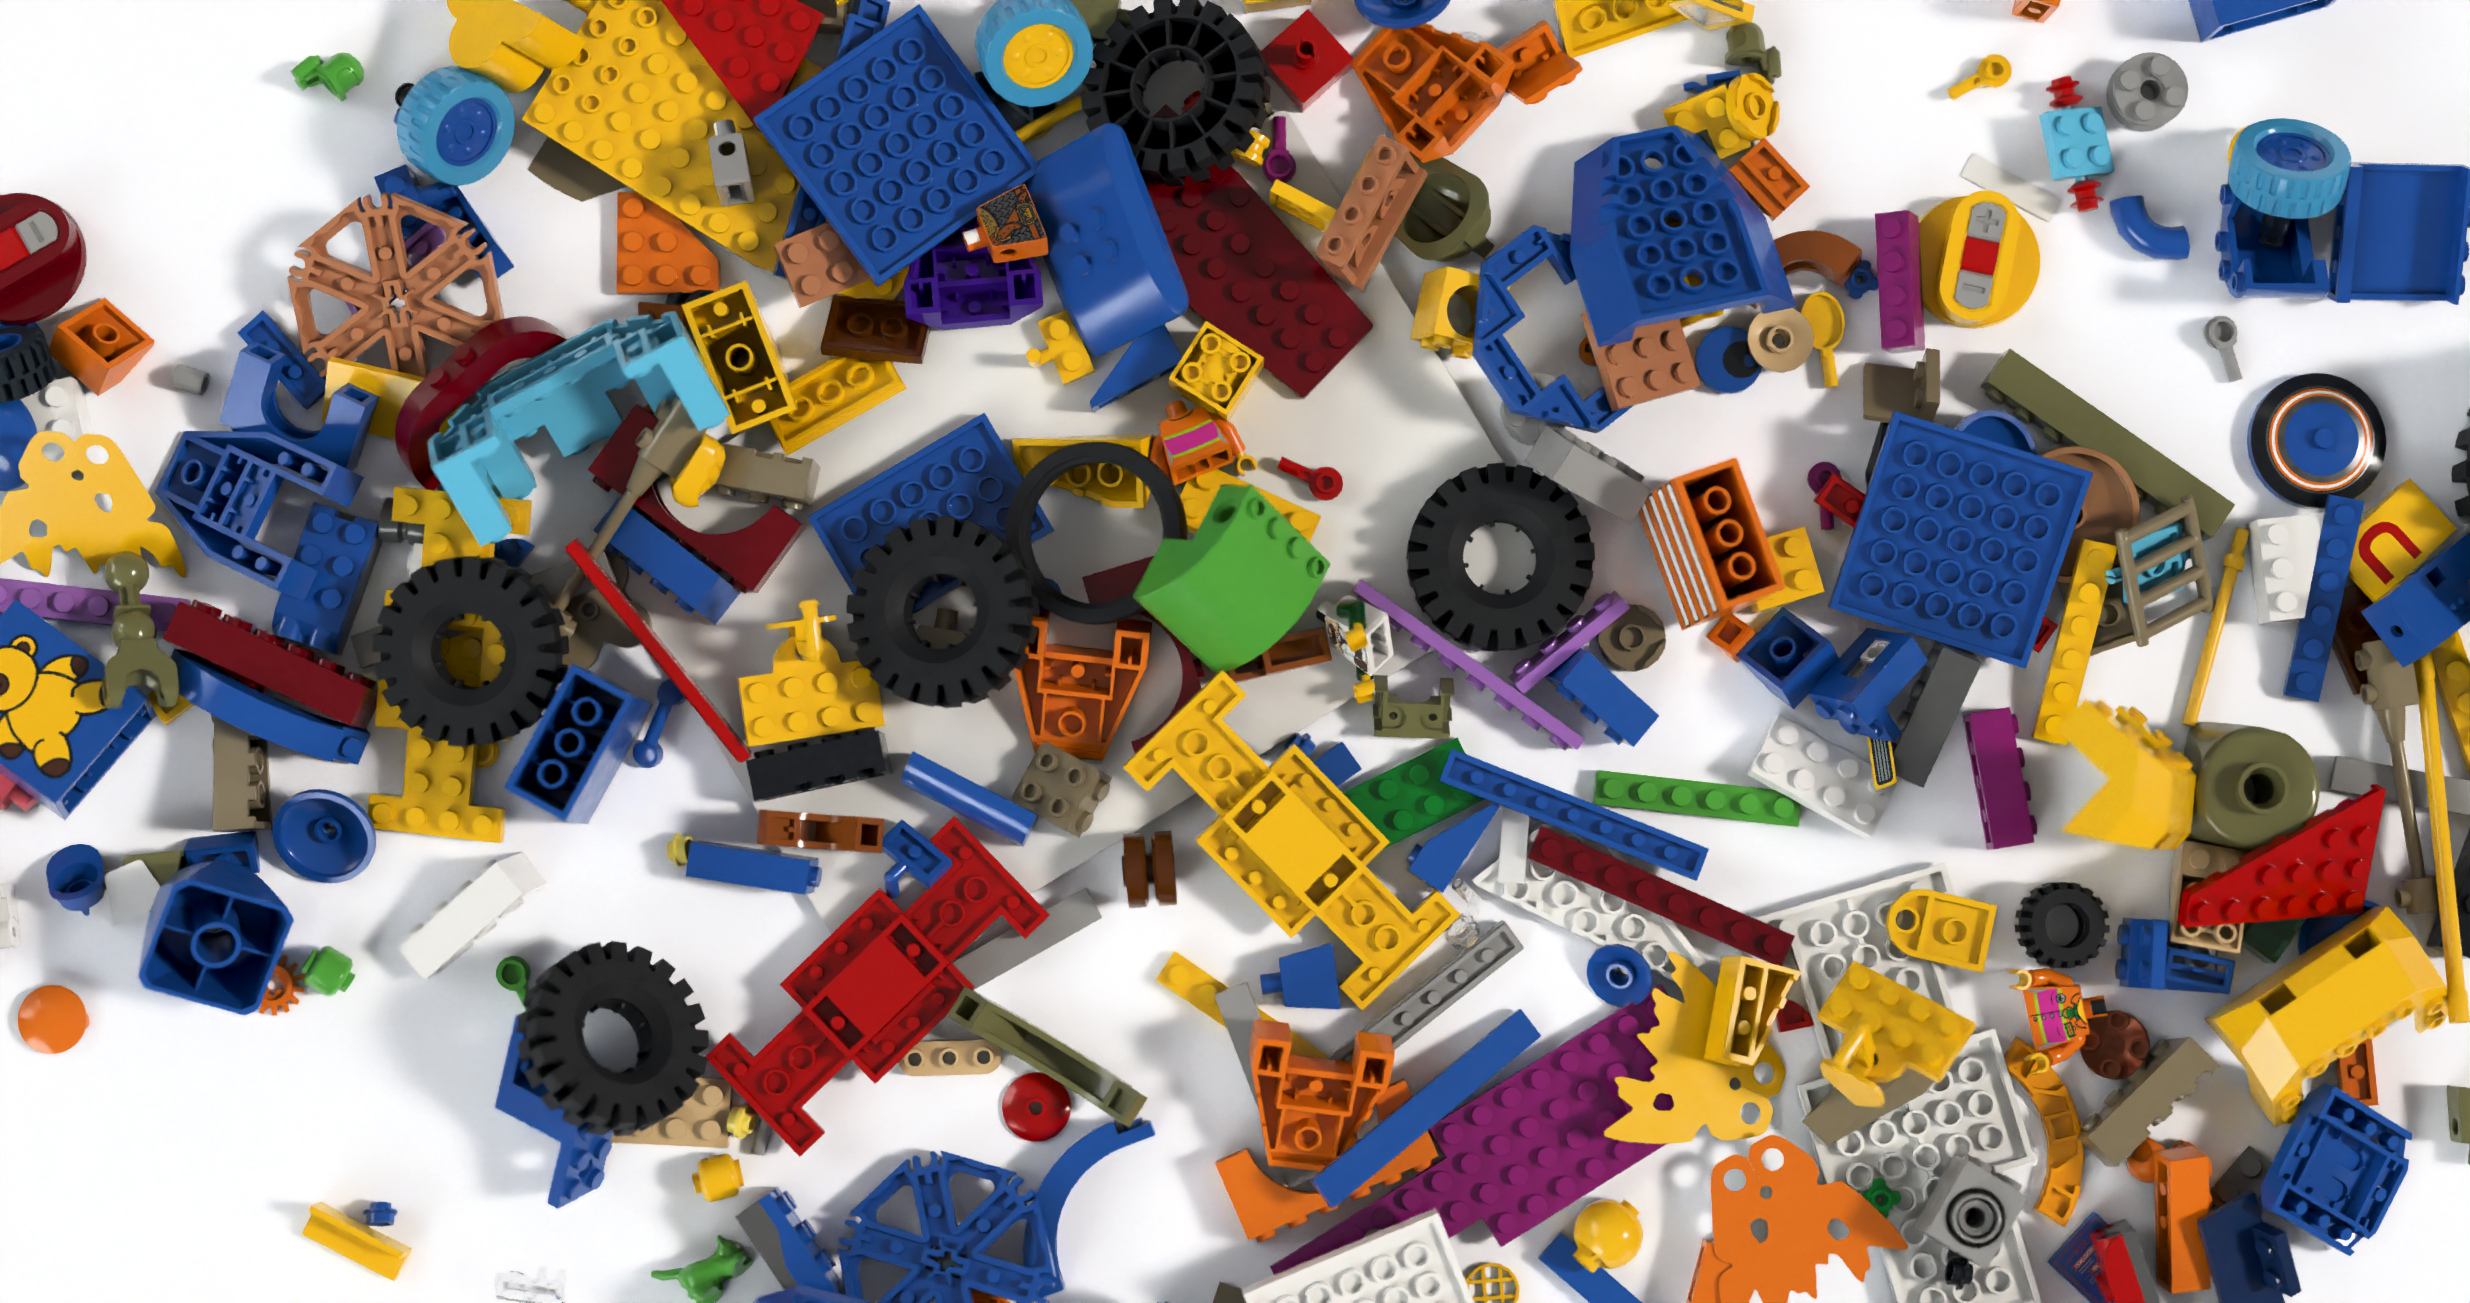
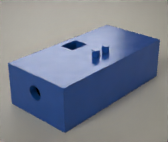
M2466 534L2443 548L2361 612L2403 668L2430 653L2470 621V585L2468 578H2470V535Z

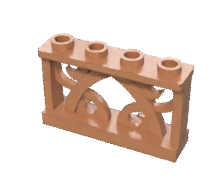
M1380 135L1314 252L1332 271L1331 275L1335 279L1361 292L1365 289L1428 175L1425 169L1418 166L1409 153L1410 150L1407 146L1384 135Z

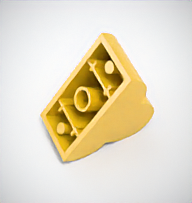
M447 0L450 13L457 18L449 39L451 58L458 66L491 80L507 93H520L531 87L538 80L545 67L560 68L569 64L578 56L586 43V40L546 16L514 0Z
M746 280L681 305L707 372L728 408L730 416L726 417L732 435L798 410L782 357L751 287Z

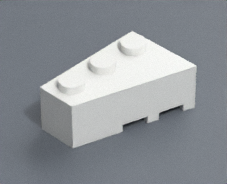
M2325 512L2258 519L2245 524L2246 530L2250 531L2247 541L2258 625L2294 621L2305 617Z

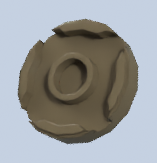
M1628 604L1630 609L1598 634L1597 642L1601 655L1610 665L1621 671L1637 672L1649 668L1659 660L1665 649L1666 634L1662 620L1654 611L1643 605Z

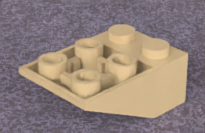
M2186 840L2176 848L2170 883L2169 942L2240 954L2244 923L2184 928L2177 922L2183 889L2196 882L2204 881L2208 875L2217 870L2221 873L2239 864V858L2250 852Z

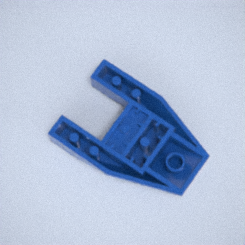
M184 431L155 493L206 556L276 591L304 602L319 570L255 540L284 478L349 508L364 477L269 432Z

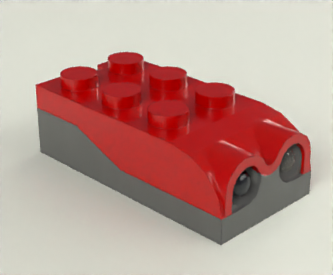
M2123 1219L2092 1230L2089 1234L2100 1274L2095 1275L2094 1278L2101 1296H2104L2106 1302L2161 1303L2137 1232L2130 1223Z

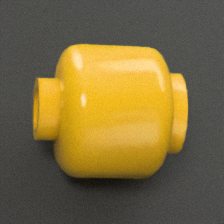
M729 1154L701 1159L697 1165L698 1172L692 1173L696 1194L703 1193L707 1202L733 1198L739 1194V1187L744 1186L739 1159L733 1160Z

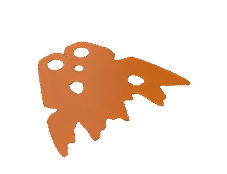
M1777 1135L1766 1136L1751 1145L1748 1158L1734 1154L1718 1162L1712 1170L1711 1205L1715 1255L1721 1261L1732 1265L1730 1269L1721 1274L1718 1281L1721 1303H1749L1754 1290H1757L1763 1303H1788L1790 1291L1798 1294L1807 1292L1812 1298L1817 1299L1816 1264L1827 1265L1829 1263V1254L1837 1255L1856 1279L1864 1282L1865 1272L1871 1268L1867 1250L1868 1246L1907 1250L1908 1244L1898 1230L1870 1202L1842 1181L1823 1185L1818 1184L1819 1169L1814 1159L1783 1137ZM1775 1148L1783 1154L1784 1163L1778 1170H1768L1764 1167L1762 1155L1767 1149ZM1731 1169L1741 1170L1746 1177L1744 1187L1738 1191L1729 1190L1724 1184L1726 1172ZM1768 1186L1772 1189V1196L1765 1199L1760 1195L1762 1187ZM1758 1218L1765 1220L1768 1226V1236L1761 1243L1754 1237L1750 1224ZM1832 1219H1839L1848 1227L1849 1235L1841 1240H1836L1828 1232V1226Z

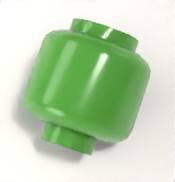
M324 946L320 950L314 948L300 970L304 973L303 981L307 986L328 997L335 995L338 990L345 993L355 977V974L350 972L353 966L352 959L330 946Z

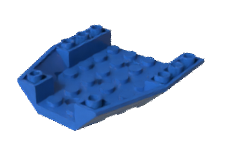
M1677 125L1612 137L1574 163L1570 262L1598 347L1631 341L1636 327L1759 303L1762 314L1795 308L1796 303L1766 217L1703 137ZM1653 158L1659 161L1662 167L1652 169L1644 161ZM1669 216L1676 217L1681 221L1682 225L1670 227L1664 222V218ZM1688 275L1696 276L1701 280L1702 284L1697 287L1689 286L1684 281V277Z

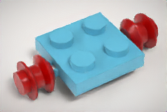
M2071 76L2056 78L2051 81L2052 86L2046 88V92L2054 93L2055 99L2049 103V106L2058 111H2047L2039 115L2052 180L2075 179L2076 183L2072 184L2067 190V193L2074 194L2076 199L2070 205V208H2078V213L2093 211L2099 208L2098 203L2104 201V198L2096 196L2095 192L2101 186V183L2090 179V177L2104 176L2115 172L2102 108L2098 106L2076 109L2074 106L2083 99V96L2076 95L2074 92V88L2080 82L2072 81Z

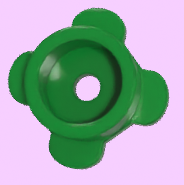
M1883 1178L1873 1179L1872 1185L1867 1188L1865 1193L1861 1194L1885 1218L1889 1215L1888 1211L1894 1205H1898L1901 1202L1900 1193L1892 1191L1886 1185V1181ZM1880 1195L1883 1196L1882 1202L1877 1201V1197Z

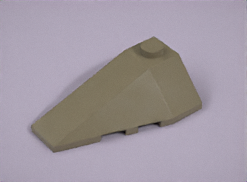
M1908 1068L1896 1079L1885 1083H1875L1884 1095L1885 1103L1882 1107L1857 1106L1848 1100L1837 1088L1833 1087L1802 1122L1826 1145H1830L1924 1094L1935 1081Z

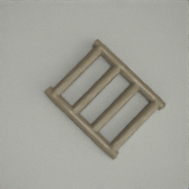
M2192 495L2181 497V503L2129 530L2126 528L2115 530L2116 546L2131 623L2138 647L2147 646L2149 638L2201 611L2209 613L2214 610L2199 521ZM2184 518L2187 535L2134 561L2131 548L2132 543ZM2188 549L2190 550L2192 567L2140 593L2137 575ZM2193 581L2196 582L2198 598L2146 624L2144 606Z

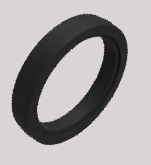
M1085 442L1070 445L1053 452L1038 462L1023 478L1016 489L1008 510L1005 533L1006 544L1017 551L1024 560L1021 564L1031 572L1036 587L1031 588L1032 595L1039 599V604L1061 618L1073 622L1092 625L1110 624L1131 618L1146 610L1133 598L1137 588L1114 601L1090 604L1074 600L1062 594L1049 583L1036 563L1031 545L1032 519L1043 493L1058 477L1071 469L1093 463L1114 464L1136 475L1149 488L1161 513L1164 539L1187 540V519L1182 500L1175 486L1163 470L1151 459L1132 448L1120 444Z

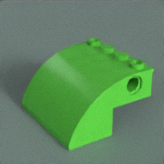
M1221 485L1193 540L1163 538L1133 598L1214 673H1218L1221 669L1227 672L1250 662L1268 650L1290 630L1311 603L1331 563L1252 485Z

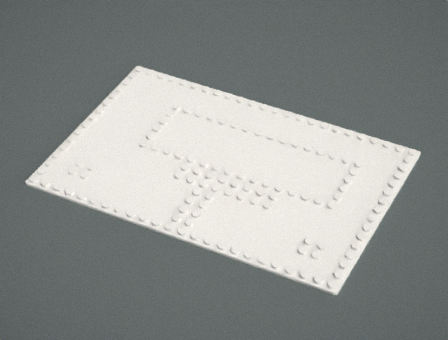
M1280 110L1265 119L1261 129L1254 127L1250 129L1271 140L1269 147L1262 154L1263 159H1265L1273 149V117H1286V150L1289 151V154L1292 155L1296 163L1295 175L1286 184L1338 210L1342 199L1287 111ZM1234 159L1236 162L1231 166L1246 180L1373 324L1372 330L1305 399L1298 397V394L1283 382L1281 383L1272 376V373L1263 367L1229 420L1235 426L1246 447L1244 450L1245 455L1252 456L1256 460L1257 466L1255 470H1252L1249 462L1242 460L1240 467L1244 471L1245 476L1241 477L1234 470V463L1237 459L1233 456L1234 462L1220 467L1218 470L1321 516L1310 544L1331 564L1311 603L1285 635L1325 627L1328 640L1326 624L1316 617L1319 606L1324 601H1329L1336 605L1347 595L1356 598L1357 595L1351 590L1358 580H1363L1449 641L1454 637L1446 632L1442 633L1431 623L1432 619L1426 612L1423 613L1415 600L1416 595L1413 587H1410L1406 555L1411 529L1427 499L1449 478L1453 479L1460 472L1475 466L1482 468L1486 467L1487 464L1504 462L1437 353L1421 348V342L1410 339L1414 316L1381 262L1378 263L1363 292L1335 279L1331 275L1332 271L1314 253L1325 233L1270 205V190L1274 183L1266 179L1262 166L1254 167ZM1043 256L1033 258L1041 272L1044 304L1042 308L1011 325L940 330L931 327L923 364L892 362L907 388L904 391L788 456L782 449L768 421L749 428L724 443L753 448L770 454L774 452L786 455L785 457L802 460L803 457L813 459L820 466L812 507L803 505L802 511L782 507V501L769 498L768 504L749 500V494L736 491L735 497L715 493L716 487H710L698 500L699 506L689 508L674 501L669 480L671 476L657 483L660 495L674 517L685 526L700 533L726 534L744 529L763 517L773 505L780 507L806 526L758 593L752 592L749 589L745 594L733 586L740 594L715 625L696 610L690 615L675 603L678 596L669 590L664 595L649 583L653 577L645 570L641 575H638L629 568V580L625 591L630 600L642 606L649 613L652 620V630L746 745L737 678L771 673L772 658L778 646L789 638L788 627L765 629V624L803 618L798 604L805 600H818V616L836 614L837 619L819 623L821 637L828 640L834 646L841 662L858 660L854 653L859 649L858 645L850 641L847 624L853 623V615L846 612L848 595H853L807 516L984 412L1013 460L1012 439L1119 434H1155L1156 437L1161 434L1158 424L1169 418L1165 408L1171 402L1181 400L1184 402L1187 410L1198 407L1169 388L1171 372L1093 412L1090 400L1133 341L1105 355L1096 357L1089 355L1095 373L1065 386L1053 360L1038 367H1032L1026 356L1028 350L1035 348L1041 351L1048 348L1037 321L1065 310ZM1189 306L1183 315L1165 324L1182 357L1206 321L1193 312ZM1282 456L1313 471L1320 467L1334 468L1340 473L1343 480L1341 493L1333 500H1319L1310 491L1309 483L1277 469ZM1187 481L1175 486L1179 496ZM1052 485L1046 489L1038 503L1054 531L1031 545L1036 563L1044 577L1054 580L1059 585L1062 594L1074 600L1089 603L1082 577L1154 556L1163 540L1161 513L1151 491L1145 508H1111L1102 505L1099 501L1085 496L1074 495L1071 491ZM640 508L637 511L641 516H643L647 520L650 517ZM604 516L592 522L589 526V531L594 539L597 533L593 529ZM1495 523V526L1490 528V524H1486L1470 535L1474 538L1471 543L1466 541L1463 561L1468 563L1469 566L1465 570L1473 583L1478 587L1481 584L1484 585L1482 590L1493 594H1505L1504 591L1509 589L1510 593H1513L1527 585L1529 580L1526 579V576L1528 574L1533 576L1536 555L1535 553L1531 554V549H1534L1523 531L1520 530L1518 533L1515 531L1517 527L1507 523ZM665 530L664 533L675 541L677 536L670 530ZM1187 531V540H1193L1195 534ZM695 549L691 552L693 556L702 562L705 557ZM620 551L617 553L624 560L628 558ZM721 569L717 574L732 585L729 582L732 576ZM960 586L913 614V620H916V624H914L915 631H917L919 625L934 627L938 608L958 611L955 631L969 634L968 630L973 628L977 615V607L973 605V602H976L969 586ZM1050 612L1047 643L1114 651L1117 622L1100 625L1082 624L1061 618ZM1140 614L1128 619L1152 622L1147 667L1104 759L1078 758L1112 777L1109 783L1110 790L1103 801L1098 803L1093 813L1094 818L1091 826L1081 834L1080 838L1039 816L1023 847L900 784L903 771L914 751L1015 803L1012 795L1035 753L1014 669L1009 673L1012 680L1000 691L992 689L987 692L989 698L975 704L964 702L962 707L954 708L931 707L918 704L892 694L893 691L879 685L885 726L875 727V731L879 730L885 733L893 774L762 802L754 801L746 764L747 760L754 759L753 753L774 749L775 754L788 751V745L808 742V746L821 744V738L840 734L842 738L855 736V731L750 746L751 756L743 763H738L703 720L758 813L759 810L882 818L884 819L883 837L903 819L930 843H932L930 839L950 819L956 816L1030 894L1123 839V834L1133 833L1197 794L1173 768L1148 792L1123 768V765L1134 755L1131 742L1154 731L1172 712L1181 691L1183 677L1181 659L1169 635L1155 622ZM1390 627L1394 655L1374 675H1387L1389 677L1433 649L1429 648L1425 652L1410 641L1413 636L1404 628L1397 632ZM1329 644L1331 661L1236 683L1247 695L1222 720L1259 756L1355 698L1353 684L1362 682L1357 679L1356 665ZM1190 651L1193 660L1197 659L1198 657ZM1201 661L1205 678L1199 679L1201 688H1203L1217 673H1214ZM778 846L782 853L819 858L818 867L822 869L820 885L818 888L815 887L813 893L807 895L830 934L842 925L879 888L886 893L884 875L896 863L883 851L882 853ZM906 872L899 879L900 894L892 900L905 912L927 888Z

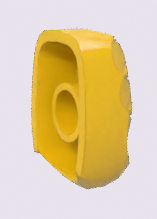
M704 433L677 477H670L669 479L674 501L684 507H698V500L706 490H709L717 482L726 458L724 447L710 435Z

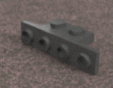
M2249 1145L2209 1190L2213 1206L2218 1208L2250 1190L2256 1194L2262 1216L2263 1207L2261 1204L2260 1186L2272 1162Z

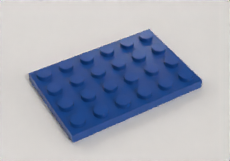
M984 412L807 517L851 592L855 595L858 586L852 584L851 581L857 567L863 570L867 567L869 561L864 556L874 544L883 546L888 542L884 535L898 526L903 529L910 528V521L925 517L932 521L937 520V516L955 517L960 521L965 522L967 520L982 526L1004 539L1006 543L1005 533L1008 510L1016 489L1023 480V476ZM1039 503L1036 506L1032 519L1031 544L1054 531ZM952 577L941 578L942 582L934 581L927 585L919 594L921 595L920 599L917 598L915 601L913 614L962 586L958 583L960 579Z

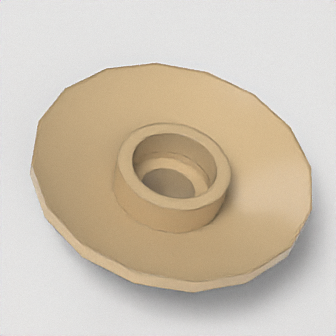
M1794 308L1762 314L1761 311L1754 317L1748 327L1747 344L1749 352L1757 364L1769 371L1784 373L1795 370L1806 362L1812 352L1814 336L1811 325L1805 316ZM1773 336H1779L1782 339L1781 347H1776L1772 343Z

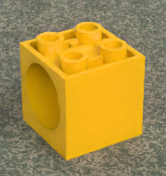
M1450 266L1424 273L1410 339L1421 342L1420 347L1427 350L1440 351L1441 348L1452 350L1451 355L1454 357L1471 359L1480 275ZM1455 294L1466 301L1471 311V327L1464 335H1460L1452 328L1447 316L1449 299Z
M1205 321L1170 375L1169 388L1196 406L1204 407L1209 414H1216L1229 421L1262 371L1264 357Z

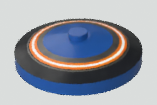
M2310 373L2282 382L2261 399L2250 419L2247 433V449L2255 474L2273 495L2296 507L2325 509L2328 494L2354 499L2372 484L2384 461L2386 432L2379 410L2361 388L2335 375Z

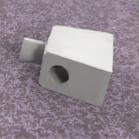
M733 120L717 121L713 124L715 136L708 138L715 187L721 206L728 207L756 202L743 134L736 133Z

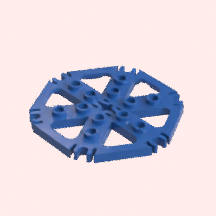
M940 1150L942 1165H940L939 1155L935 1151H931L930 1165L922 1167L920 1157L915 1155L912 1158L915 1171L912 1172L910 1160L907 1158L848 1214L853 1217H859L861 1219L860 1223L851 1219L845 1220V1225L855 1229L853 1238H839V1242L842 1245L852 1247V1250H842L837 1247L846 1296L864 1299L859 1265L863 1260L870 1258L911 1270L877 1303H931L934 1299L936 1303H973L971 1289L1016 1303H1050L1049 1300L1039 1296V1290L1042 1286L1055 1287V1283L1045 1277L1042 1278V1275L1049 1274L1056 1277L1041 1200L1037 1196L1034 1202L1027 1206L1026 1203L1031 1202L1035 1198L1036 1192L1030 1189L1025 1195H1019L1018 1187L1025 1181L1020 1176L1015 1177L1010 1185H1008L1010 1180L1017 1175L1014 1171ZM963 1172L992 1181L995 1191L958 1225L950 1189L951 1177L955 1173ZM903 1186L913 1187L922 1236L880 1224L876 1219L878 1209ZM1018 1220H1026L1030 1223L1037 1253V1260L1031 1267H1024L983 1254ZM934 1246H935V1247H939V1248H940V1251H939V1250H936V1249H933ZM951 1253L950 1258L958 1265H962L963 1268L956 1266L947 1267L946 1271L942 1272L943 1266L937 1261L930 1259V1257L946 1258L947 1254ZM962 1254L968 1256V1258L959 1257V1255ZM927 1266L934 1268V1270H927ZM953 1274L961 1276V1279L954 1278Z

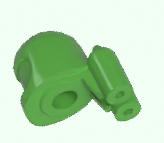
M345 52L337 53L325 62L320 59L319 55H310L290 70L301 90L304 91L308 87L311 88L322 83L341 102L346 99L345 93L356 85H360L364 79V70L361 63L356 57Z

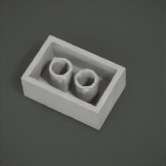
M1545 426L1525 459L1528 464L1552 481L1630 525L1652 491L1650 487L1642 483L1645 476L1630 468L1629 465L1619 459L1604 453L1603 450L1593 444L1583 441L1563 427H1560L1557 432Z

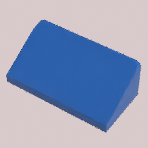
M256 831L192 837L187 840L183 850L187 866L206 861H224L243 866L254 873L260 872Z

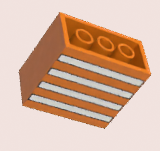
M1737 457L1671 479L1651 492L1639 510V517L1682 631L1743 610L1785 589Z

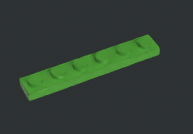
M1596 770L1593 804L1792 827L1799 826L1801 806L1800 803L1773 789Z

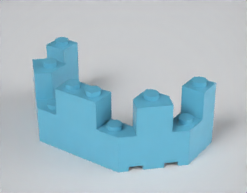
M676 311L664 312L661 316L662 319L656 320L653 319L651 314L631 316L626 320L627 323L619 324L616 318L598 323L484 383L475 392L478 399L471 406L469 403L463 404L447 421L450 428L443 435L441 432L435 433L427 441L431 467L481 547L489 542L497 543L508 535V532L512 531L510 517L498 497L523 499L537 487L534 473L514 440L520 437L528 438L537 433L541 426L545 425L564 458L571 454L578 455L589 448L591 443L601 438H611L623 422L621 412L609 394V390H619L627 386L631 379L634 378L654 413L664 398L672 401L677 396L682 401L698 431L705 428H715L726 417L730 416L724 399L707 372L700 353Z

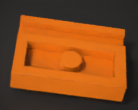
M1765 137L1729 169L1749 197L1772 222L1810 187Z

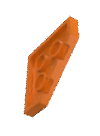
M617 192L616 293L618 295H669L678 292L692 294L697 290H711L714 292L720 290V260L678 218L636 192Z

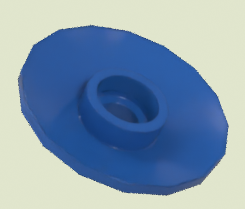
M1621 944L1605 945L1597 949L1588 961L1586 974L1589 985L1595 994L1608 1004L1625 1007L1634 1001L1635 1006L1643 1002L1651 991L1653 983L1651 968L1645 958L1631 947ZM1619 967L1624 969L1628 974L1622 973Z

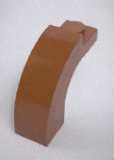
M1814 230L1798 231L1774 240L1786 275L1797 271H1812L1821 274L1839 287H1842L1861 263L1862 249L1832 233ZM1759 303L1749 304L1755 310L1759 307Z
M759 810L757 844L882 853L884 819Z

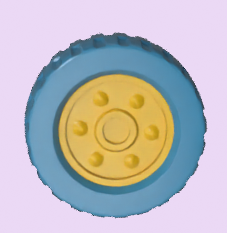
M998 0L984 14L977 28L975 48L981 70L992 89L1001 95L1003 99L1014 104L1037 107L1058 102L1074 92L1089 72L1093 60V41L1084 18L1071 0Z

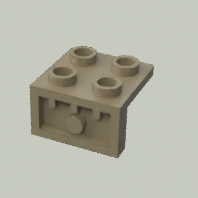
M1926 348L1922 361H1916L1914 369L1865 363L1863 368V419L1889 423L1894 410L1933 422L1940 405V350Z

